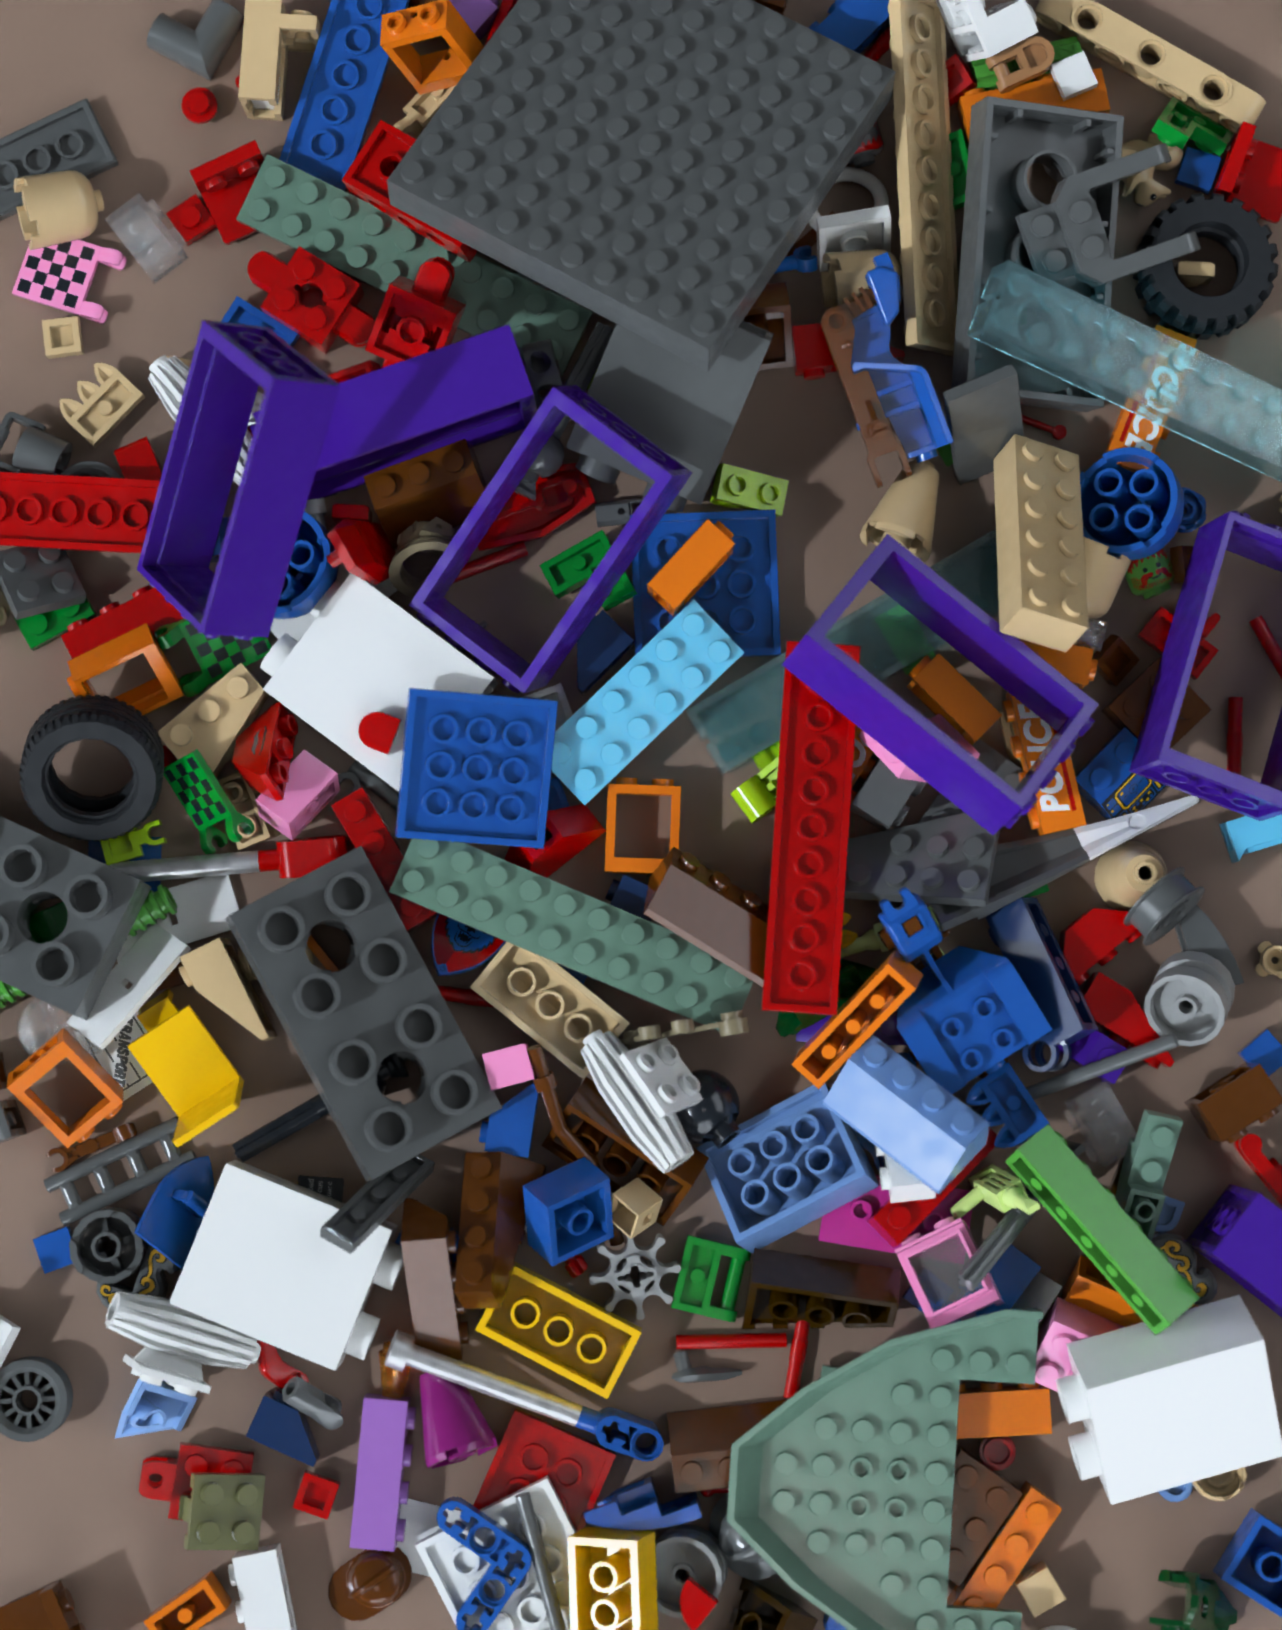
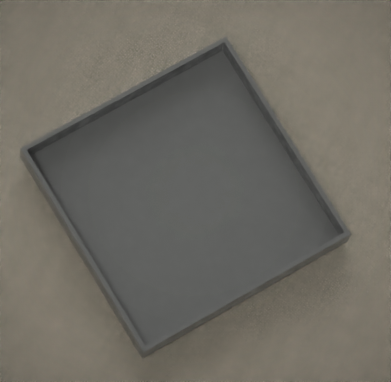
M518 0L387 179L390 205L709 372L892 98L896 72L753 0Z

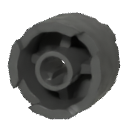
M120 1207L103 1208L82 1218L74 1229L73 1236L69 1242L70 1259L76 1270L81 1275L84 1274L90 1280L100 1284L117 1283L136 1273L141 1268L149 1245L134 1233L141 1218L135 1212ZM106 1236L116 1241L117 1248L114 1249L115 1254H113L111 1249H104L103 1242L108 1241Z

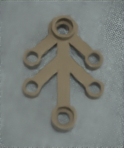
M741 1010L720 1014V1022L694 1026L693 1018L671 1022L672 1030L661 1032L660 1024L640 1027L636 1030L623 1032L624 1039L620 1041L629 1050L649 1044L651 1040L689 1035L719 1028L720 1037L747 1033L750 1030L747 1017L743 1018Z

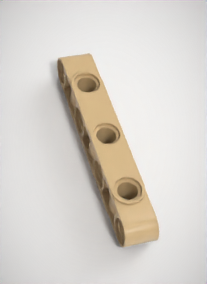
M1040 0L1034 10L1037 22L1063 38L1077 36L1083 50L1165 96L1177 98L1233 133H1236L1243 121L1254 125L1266 105L1265 99L1257 92L1093 0ZM1081 18L1090 19L1095 28L1084 29L1079 25L1078 20ZM1141 54H1152L1156 58L1157 63L1154 65L1146 64L1142 60ZM1203 89H1214L1217 91L1219 99L1211 100L1207 98Z

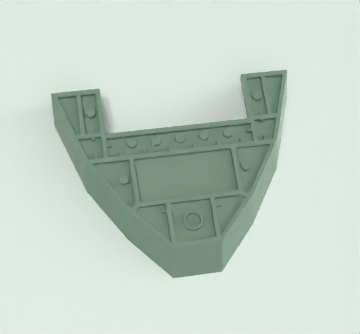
M1039 1308L1004 1309L890 1339L803 1387L731 1444L726 1521L792 1589L848 1630H1021V1610L947 1605L960 1380L1035 1384L1039 1319H1043V1311Z

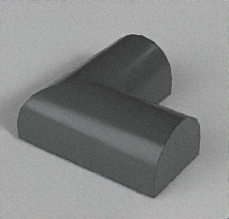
M212 0L197 28L193 30L161 13L149 30L146 41L147 46L211 81L243 25L244 16L230 4L222 0Z

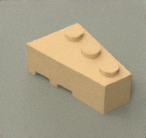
M239 663L158 731V736L177 759L198 749L217 778L226 762L228 763L233 755L237 737L253 723L268 699L269 694L263 690L264 687L249 669L242 663Z

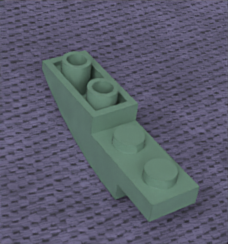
M1144 1109L1136 1138H1130L1115 1197L1119 1206L1129 1217L1135 1219L1140 1224L1143 1233L1152 1242L1166 1197L1162 1188L1184 1121L1179 1116Z

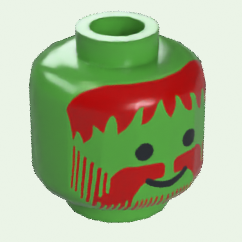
M1161 549L1149 557L1131 561L1125 578L1131 592L1136 596L1143 595L1144 599L1147 600L1171 589L1170 583L1173 582L1174 572L1166 551Z

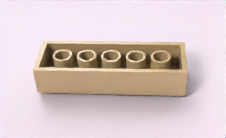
M1014 434L993 459L1000 633L1066 653L1089 628L1079 455Z

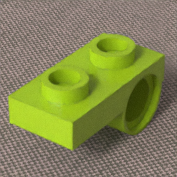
M722 463L716 469L710 502L715 505L736 509L775 510L776 517L782 516L789 480Z
M779 756L730 794L752 824L761 820L775 808Z

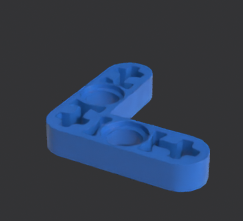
M450 1497L441 1503L437 1512L439 1527L490 1563L461 1605L456 1617V1627L458 1630H488L529 1571L532 1555L528 1544L466 1500L460 1497ZM456 1507L462 1510L460 1517L468 1524L471 1517L477 1519L472 1524L467 1536L462 1533L466 1525L459 1520H455L452 1524L447 1521L448 1513L445 1511L446 1509L453 1511ZM481 1527L490 1528L495 1534V1542L487 1547L479 1545L474 1538L475 1531ZM519 1550L523 1553L521 1560L524 1564L516 1563L513 1566L509 1576L515 1579L511 1581L503 1572L510 1558L506 1553L514 1554ZM496 1566H499L502 1571L496 1570ZM491 1579L501 1581L505 1587V1593L499 1598L488 1597L484 1591V1584ZM478 1597L483 1605L494 1610L490 1612L485 1607L479 1619L482 1625L474 1624L472 1627H468L466 1625L467 1617L464 1614H474L480 1602L473 1599Z

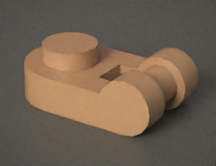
M1033 36L986 58L985 62L989 71H994L998 79L996 85L1000 94H1004L1015 89L1020 84L1047 72L1053 63L1055 52L1049 40L1044 37ZM1016 59L1020 69L1011 73L1007 63Z

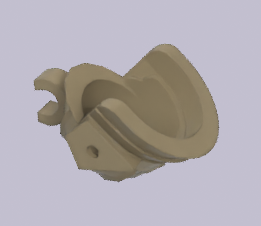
M436 516L431 521H415L398 535L397 552L389 566V579L399 592L414 598L457 531L452 528V525Z

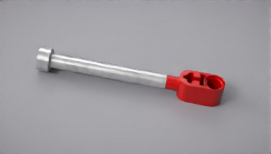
M345 835L297 838L293 841L287 839L276 841L277 849L125 861L108 866L143 882L279 871V878H299L346 854Z

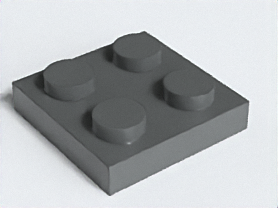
M14 547L0 551V587L16 620L85 603L86 593L66 550Z

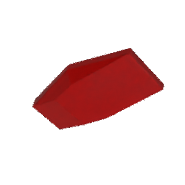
M576 463L562 464L556 473L546 478L539 477L537 479L535 501L513 492L479 543V551L545 537L597 503L587 475L575 467Z
M344 519L327 534L335 548L333 552L326 556L327 561L333 568L343 563L348 572L374 586L389 579V566L396 552L380 524Z

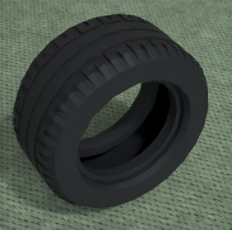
M80 695L52 705L44 714L39 716L30 729L21 759V790L24 793L23 796L27 801V805L29 808H32L33 814L37 815L40 821H44L43 824L47 827H51V830L58 831L59 834L66 835L68 838L74 837L77 840L82 839L85 841L114 839L140 826L141 822H144L147 816H150L152 809L155 808L158 802L164 775V749L156 729H153V724L148 721L145 715L142 716L139 710H135V707L132 705L128 706L124 701L120 702L116 698L110 699L109 696L105 695L104 697H100V695ZM83 739L102 740L117 747L128 758L134 774L129 783L115 793L101 797L85 796L69 789L58 778L52 760L55 754L69 743Z

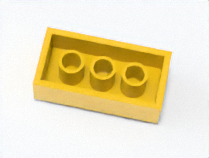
M515 1262L501 1308H486L475 1329L483 1335L608 1399L642 1333V1328L613 1312H607L605 1308Z
M585 1527L568 1536L571 1630H658L655 1531Z

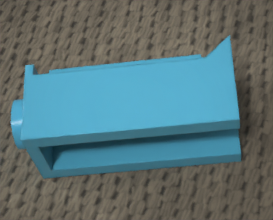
M1282 815L1263 821L1244 816L1219 824L1232 863L1239 862L1242 855L1282 843Z

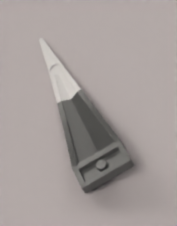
M1190 795L1081 827L997 844L987 907L929 905L943 931L973 918L980 920L1197 804L1200 799Z

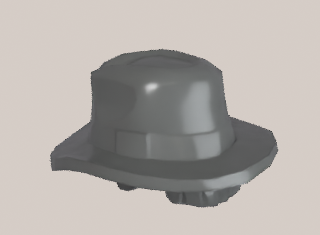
M726 1493L713 1508L709 1521V1531L719 1540V1549L728 1558V1567L736 1574L749 1580H762L776 1574L775 1570L726 1521L728 1493Z

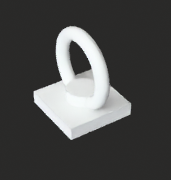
M845 167L835 183L848 181L863 185L873 195L874 207L821 216L818 210H816L808 222L817 232V261L820 272L828 271V263H824L822 260L825 253L867 249H885L891 253V213L888 194L881 181L865 170Z

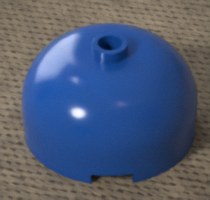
M1126 447L1102 454L1103 458L1095 462L1085 473L1082 471L1080 474L1083 537L1109 546L1106 554L1118 559L1121 555H1124L1133 561L1157 553L1173 539L1183 519L1184 494L1177 476L1156 454L1145 449ZM1135 462L1148 467V469H1141L1133 473L1117 463Z
M305 511L274 619H294L310 613L337 580L339 566L333 568L326 558L328 554L335 550L327 536L329 532L319 521Z

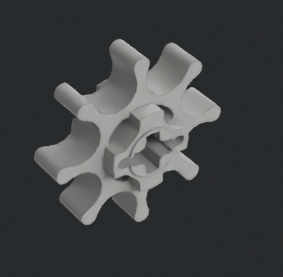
M661 1233L656 1234L654 1241L646 1247L637 1245L633 1238L630 1239L628 1236H626L627 1243L625 1247L618 1251L609 1249L604 1242L597 1245L598 1253L607 1256L610 1260V1265L604 1272L589 1273L588 1278L591 1285L607 1282L614 1288L612 1296L604 1302L607 1312H612L618 1301L630 1299L636 1304L635 1314L637 1319L643 1320L645 1314L642 1303L646 1297L658 1295L666 1304L672 1303L671 1293L662 1289L659 1283L664 1274L669 1272L679 1273L681 1266L677 1260L670 1263H662L656 1259L657 1250L665 1244L664 1236ZM632 1266H638L640 1271L638 1279H631L629 1273H631Z

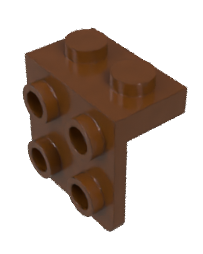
M61 1580L0 1607V1630H86L82 1623H79L73 1610L75 1609L73 1598L67 1588L64 1589Z

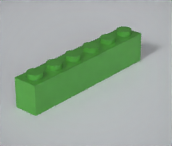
M1049 1124L1020 1146L1005 1161L1155 1335L1171 1325L1200 1298L1195 1293L1190 1281L1174 1269L1168 1262L1166 1254L1159 1247L1153 1245L1143 1233L1140 1224L1126 1214L1117 1203L1114 1194L1098 1182L1092 1175L1090 1167L1084 1161L1078 1159L1067 1146L1065 1138L1059 1132L1054 1131Z

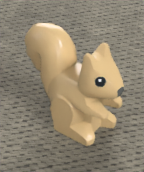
M1155 133L1149 135L1148 141L1137 139L1122 144L1121 158L1162 144V142ZM1167 145L1172 159L1171 162L1156 165L1134 176L1123 179L1122 197H1126L1136 189L1135 202L1141 207L1152 204L1158 198H1166L1167 195L1171 194V190L1153 179L1154 170L1168 171L1177 167L1183 157V149Z

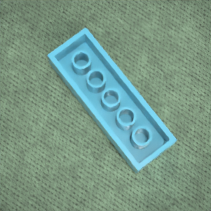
M693 599L555 731L551 771L586 805L745 652Z

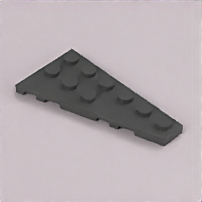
M966 813L850 838L848 839L844 897L845 899L876 901L887 899L892 902H903L898 890L906 887L911 893L918 894L926 904L987 907L1000 829L992 835Z

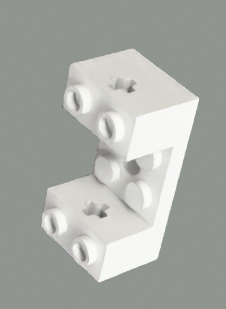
M936 0L957 52L964 62L989 58L1039 32L1035 24L1037 22L1035 11L1030 4L1026 3V0H1014L998 4L987 10H984L985 0Z

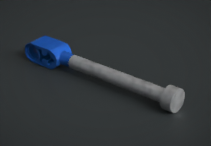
M396 1330L384 1366L402 1372L406 1365L596 1435L598 1442L603 1447L641 1461L655 1460L663 1451L664 1443L658 1427L652 1421L613 1407H606L596 1411L413 1344L415 1338L413 1335ZM613 1421L616 1422L618 1430L612 1429L610 1434H606L604 1425L610 1426ZM623 1432L627 1433V1441L625 1440ZM643 1433H650L655 1436L653 1444L646 1448L638 1447L636 1445L637 1438Z

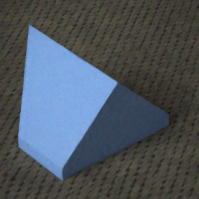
M138 1379L121 1413L115 1438L171 1429L182 1431L198 1398L175 1391V1387L166 1384V1381H162L161 1386H156Z

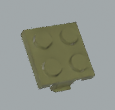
M191 1472L190 1487H192L191 1496L187 1494L180 1496L178 1519L188 1523L184 1548L186 1550H258L266 1475L262 1473Z

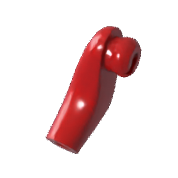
M257 1340V1343L261 1346V1352L257 1360L258 1367L265 1379L280 1389H283L285 1384L296 1376L309 1383V1378L305 1373L286 1364L281 1359L275 1346Z

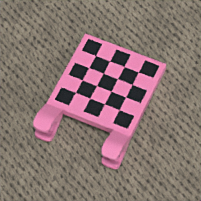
M81 240L30 250L28 246L12 294L84 317L99 324H104L108 311L99 304L85 301L98 263L117 270H123L127 258L118 250L97 246Z

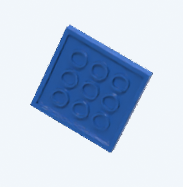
M775 510L664 514L632 561L633 586L638 593L633 596L635 655L674 618L647 593V584L698 528L709 519L713 524L720 521L734 534L732 537L735 543L733 554L676 615L694 599L745 652L741 657L780 656L781 640Z
M409 687L395 836L399 838L544 849L558 701Z

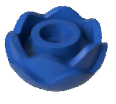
M1182 487L1184 508L1187 512L1183 514V519L1177 532L1189 533L1204 523L1206 519V501L1201 494L1190 488Z

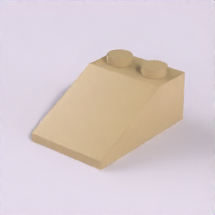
M219 937L179 957L183 966L179 967V972L187 987L193 986L198 993L262 1041L278 1037L251 981L247 979L239 967V958L230 939Z

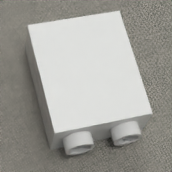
M351 573L343 583L336 580L315 605L310 614L316 619L299 642L285 633L272 646L260 665V668L271 676V679L263 688L264 691L398 792L408 688L491 694L498 685L493 676L368 582ZM382 712L402 720L389 755L371 749L361 741L358 728L361 720L367 714Z
M239 1160L230 1161L225 1164L169 1303L336 1371L343 1363L346 1354L364 1361L372 1344L381 1318L364 1312L374 1284L392 1291L404 1265L402 1248L392 1243L398 1225L385 1220L350 1254L320 1237L321 1227L345 1203L244 1162L242 1163Z
M1240 1295L1187 1309L1171 1325L1157 1335L1144 1322L1066 1344L1073 1375L1056 1379V1387L1068 1423L1083 1420L1085 1432L1068 1437L1071 1454L1081 1480L1099 1476L1111 1505L1282 1456V1440L1264 1339Z

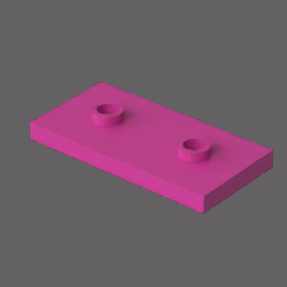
M875 1175L879 1182V1187L821 1217L818 1241L895 1253L894 1250L902 1246L900 1243V1245L893 1248L867 1222L890 1198L889 1190H882L880 1175ZM954 1188L908 1236L919 1232L924 1236L934 1231L933 1225L945 1218L951 1217L950 1208L971 1190ZM972 1209L962 1217L968 1228H970ZM959 1235L914 1257L964 1265L966 1250Z

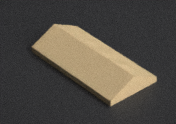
M508 942L502 946L470 986L478 995L583 1080L590 1072L581 1055V1049L585 1046L582 1041L589 1034L599 1029L603 1033L611 1031L618 1038L630 1024L628 1020L559 964Z

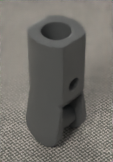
M644 498L595 503L597 527L626 525L630 515H632L631 505L640 504Z
M298 1376L291 1378L283 1387V1401L305 1415L310 1416L324 1428L334 1430L343 1424V1416L340 1413L342 1403L338 1398L323 1393V1391Z

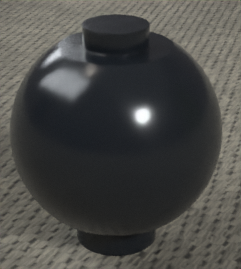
M695 1070L691 1073L700 1082L701 1088L699 1093L703 1100L694 1106L676 1112L689 1141L700 1144L712 1141L720 1149L730 1143L741 1131L735 1123L740 1112L739 1097L732 1083L720 1073L711 1070Z

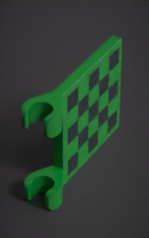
M186 619L163 625L154 631V635L162 649L174 646L185 637L201 670L180 677L179 683L187 697L197 695L209 684L223 678L239 663L247 666L265 657L272 648L266 637H253L252 640H242L234 636L220 635L217 639L207 638L205 635L198 633V630Z
M198 749L164 767V777L198 829L200 846L206 855L216 852L211 843L212 839L217 841L220 848L228 844V838L232 842L242 840V835L238 832V826L243 828L246 835L253 833L254 824L249 818L236 811ZM225 819L227 836L212 825Z

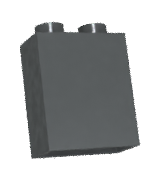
M743 320L709 372L626 328L618 324L615 325L588 394L693 472L668 510L679 513L683 512L687 500L702 505L774 333ZM577 422L575 423L566 448L580 453L575 467L592 478L610 484L616 483L620 471L647 482L642 494L645 497L655 481Z

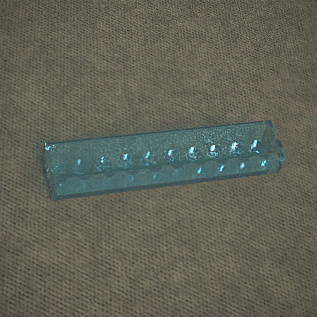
M1010 260L992 268L981 299L986 300V302L977 306L967 336L1282 482V389Z
M996 529L930 567L992 618L999 615ZM886 593L835 622L825 635L834 644L861 646L860 665L882 683L919 662L926 655L929 656L948 645L946 641ZM786 652L686 710L685 715L700 741L709 740L710 743L706 745V751L722 777L780 741L785 670L782 664L785 661Z

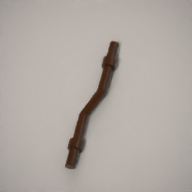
M537 1044L527 1048L535 1073L533 1082L536 1091L542 1095L554 1133L577 1159L585 1157L601 1170L598 1159L567 1126L555 1090L558 1084L554 1072L548 1068L541 1045ZM613 1224L614 1237L609 1239L610 1246H618L624 1242L621 1230Z

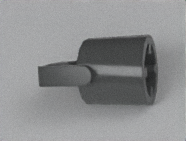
M9 412L4 416L0 424V451L10 433L9 429L13 422L27 428L21 435L15 448L12 466L0 461V471L60 475L68 467L72 454L71 442L45 432L46 427L43 424L15 412Z

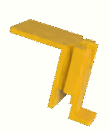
M167 989L140 1007L137 1018L147 1032L129 1043L127 1047L177 1114L178 1121L172 1142L178 1148L239 1108L244 1080L191 1006L187 1005L179 1011L172 1001L174 994L170 989Z

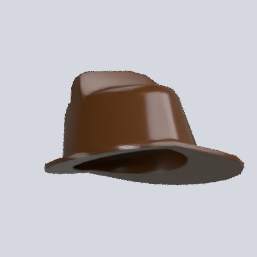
M397 1547L394 1552L365 1549L346 1562L333 1574L329 1583V1599L333 1609L340 1616L351 1621H364L397 1601L409 1587L412 1579V1567L408 1557Z

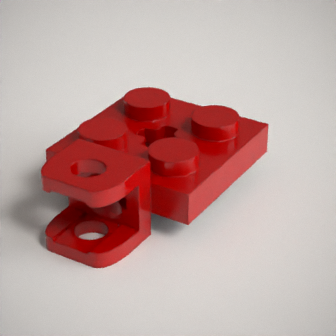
M180 1442L178 1458L149 1456L143 1460L139 1493L149 1499L170 1502L168 1518L182 1520L178 1519L180 1496L183 1494L191 1496V1472L251 1473L254 1452ZM153 1473H158L162 1476V1479L155 1482L149 1476Z

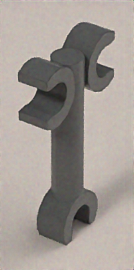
M357 760L350 766L347 772L338 775L339 785L346 779L353 781L354 788L350 793L362 787V783L397 811L399 794Z

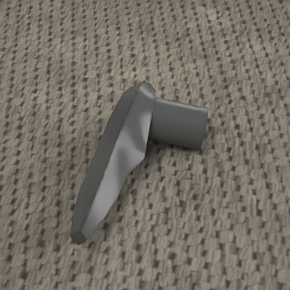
M687 1350L673 1354L677 1372L673 1373L672 1379L678 1382H712L742 1375V1369L712 1368L706 1365L692 1368Z

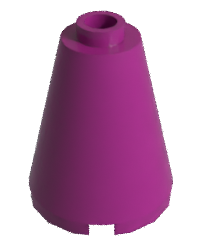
M424 1373L419 1377L424 1452L428 1469L467 1460V1457L476 1453L479 1456L498 1447L494 1433L467 1387L428 1373Z

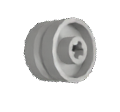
M1185 951L1173 954L1161 964L1145 997L1144 1012L1150 1026L1160 1037L1174 1033L1179 1045L1192 1047L1206 1044L1218 1035L1233 1004L1235 984L1231 973L1218 959L1203 952Z
M678 1525L666 1530L655 1540L658 1611L673 1618H683L680 1609V1595L689 1576L714 1597L718 1598L728 1575V1558L719 1549V1540L710 1531L697 1525Z

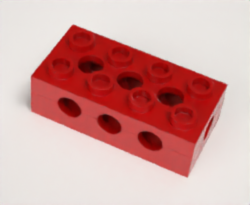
M380 120L342 178L343 183L353 196L368 202L402 225L470 263L477 250L390 205L387 179L416 139Z

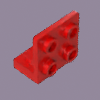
M1243 121L1234 134L1213 193L1224 194L1223 201L1229 203L1235 197L1244 202L1241 208L1249 213L1254 209L1261 215L1260 219L1277 224L1282 216V149L1254 139L1253 135L1257 126Z
M255 140L190 170L192 178L226 245H230L258 232L236 220L264 161Z

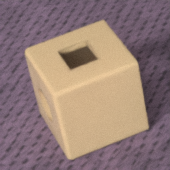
M637 1177L612 1193L613 1224L632 1239L656 1223L663 1199Z
M1040 1561L1020 1573L1013 1582L1034 1618L1066 1600L1044 1561Z

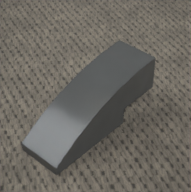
M1196 905L1174 927L1182 952L1196 951L1206 953L1218 959L1230 971L1235 985L1244 983L1237 962L1225 939L1210 918Z

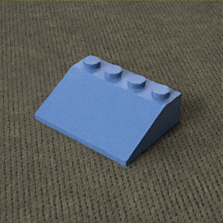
M826 1082L820 1089L812 1085L739 1124L740 1133L724 1147L718 1149L712 1141L697 1147L698 1151L709 1157L704 1167L735 1242L750 1253H754V1248L761 1249L880 1186L851 1126L823 1105V1101L830 1091Z

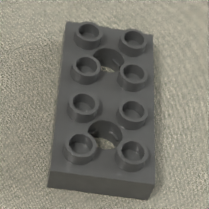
M987 96L971 106L951 388L1013 364L1018 373L1021 405L1078 412H1089L1104 407L1112 282L1094 288L1078 280L1077 277L1070 276L1039 287L1015 217L1048 205L1037 200L1028 187L1027 173L1030 165L1034 163L1042 164L1047 174L1056 180L1058 184V182L1068 176L1121 158L1124 116ZM1120 181L1089 191L1091 197L1095 200L1111 247L1110 255L1112 259H1114ZM1026 307L1033 309L1036 316L1047 325L1048 336L1046 344L1038 351L1027 347L1017 332L1018 314Z
M0 816V981L74 1016L87 1020L147 898L151 886ZM53 898L61 899L68 913L64 931L53 941L37 943L30 930V919L34 910L46 900Z
M362 846L237 910L225 919L366 1181L378 1178L502 1108L494 1091L490 1089L485 1074ZM326 924V926L340 929L347 935L351 946L350 954L346 961L347 965L343 970L331 972V970L318 968L309 961L305 950L308 938L311 935L309 931L313 927ZM396 1054V1057H404L412 1062L414 1061L420 1070L421 1083L416 1092L417 1095L407 1104L384 1097L378 1089L376 1081L378 1071L382 1065L380 1063L389 1055Z

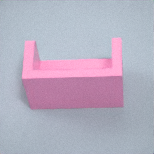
M305 749L290 763L289 780L286 783L283 800L275 801L262 793L256 799L259 816L292 841L340 792L338 773Z
M527 1043L482 1054L491 1090L535 1079V1073L527 1052V1048H529Z

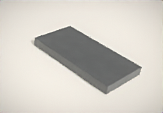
M87 98L0 139V221L16 214V207L23 206L21 192H14V179L16 177L74 170L90 179L119 165Z
M1013 364L943 392L947 424L954 441L950 443L954 475L959 485L993 472V459L1014 434L1024 436L1018 373Z

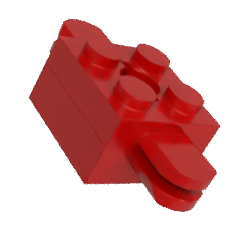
M300 246L288 263L266 251L256 253L249 260L247 273L252 283L269 293L260 306L264 313L298 333L299 338L327 354L337 337L355 347H366L375 321L370 314L357 307L364 296L360 283Z
M432 257L420 266L415 281L399 275L389 284L365 347L366 351L385 359L382 368L452 343L466 304L448 297L455 277V269L445 258Z

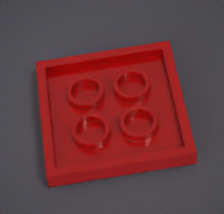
M515 1408L473 1506L480 1510L548 1475L576 1531L585 1528L587 1524L583 1512L594 1508L616 1457V1452Z

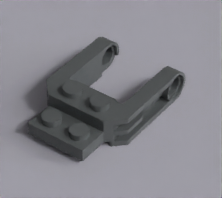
M1166 143L1068 176L1058 182L1050 204L1015 217L1039 287L1075 276L1078 280L1095 288L1201 249L1196 231L1132 254L1112 259L1110 255L1111 247L1095 200L1089 193L1091 190L1134 176L1148 168L1165 162H1171L1172 159Z

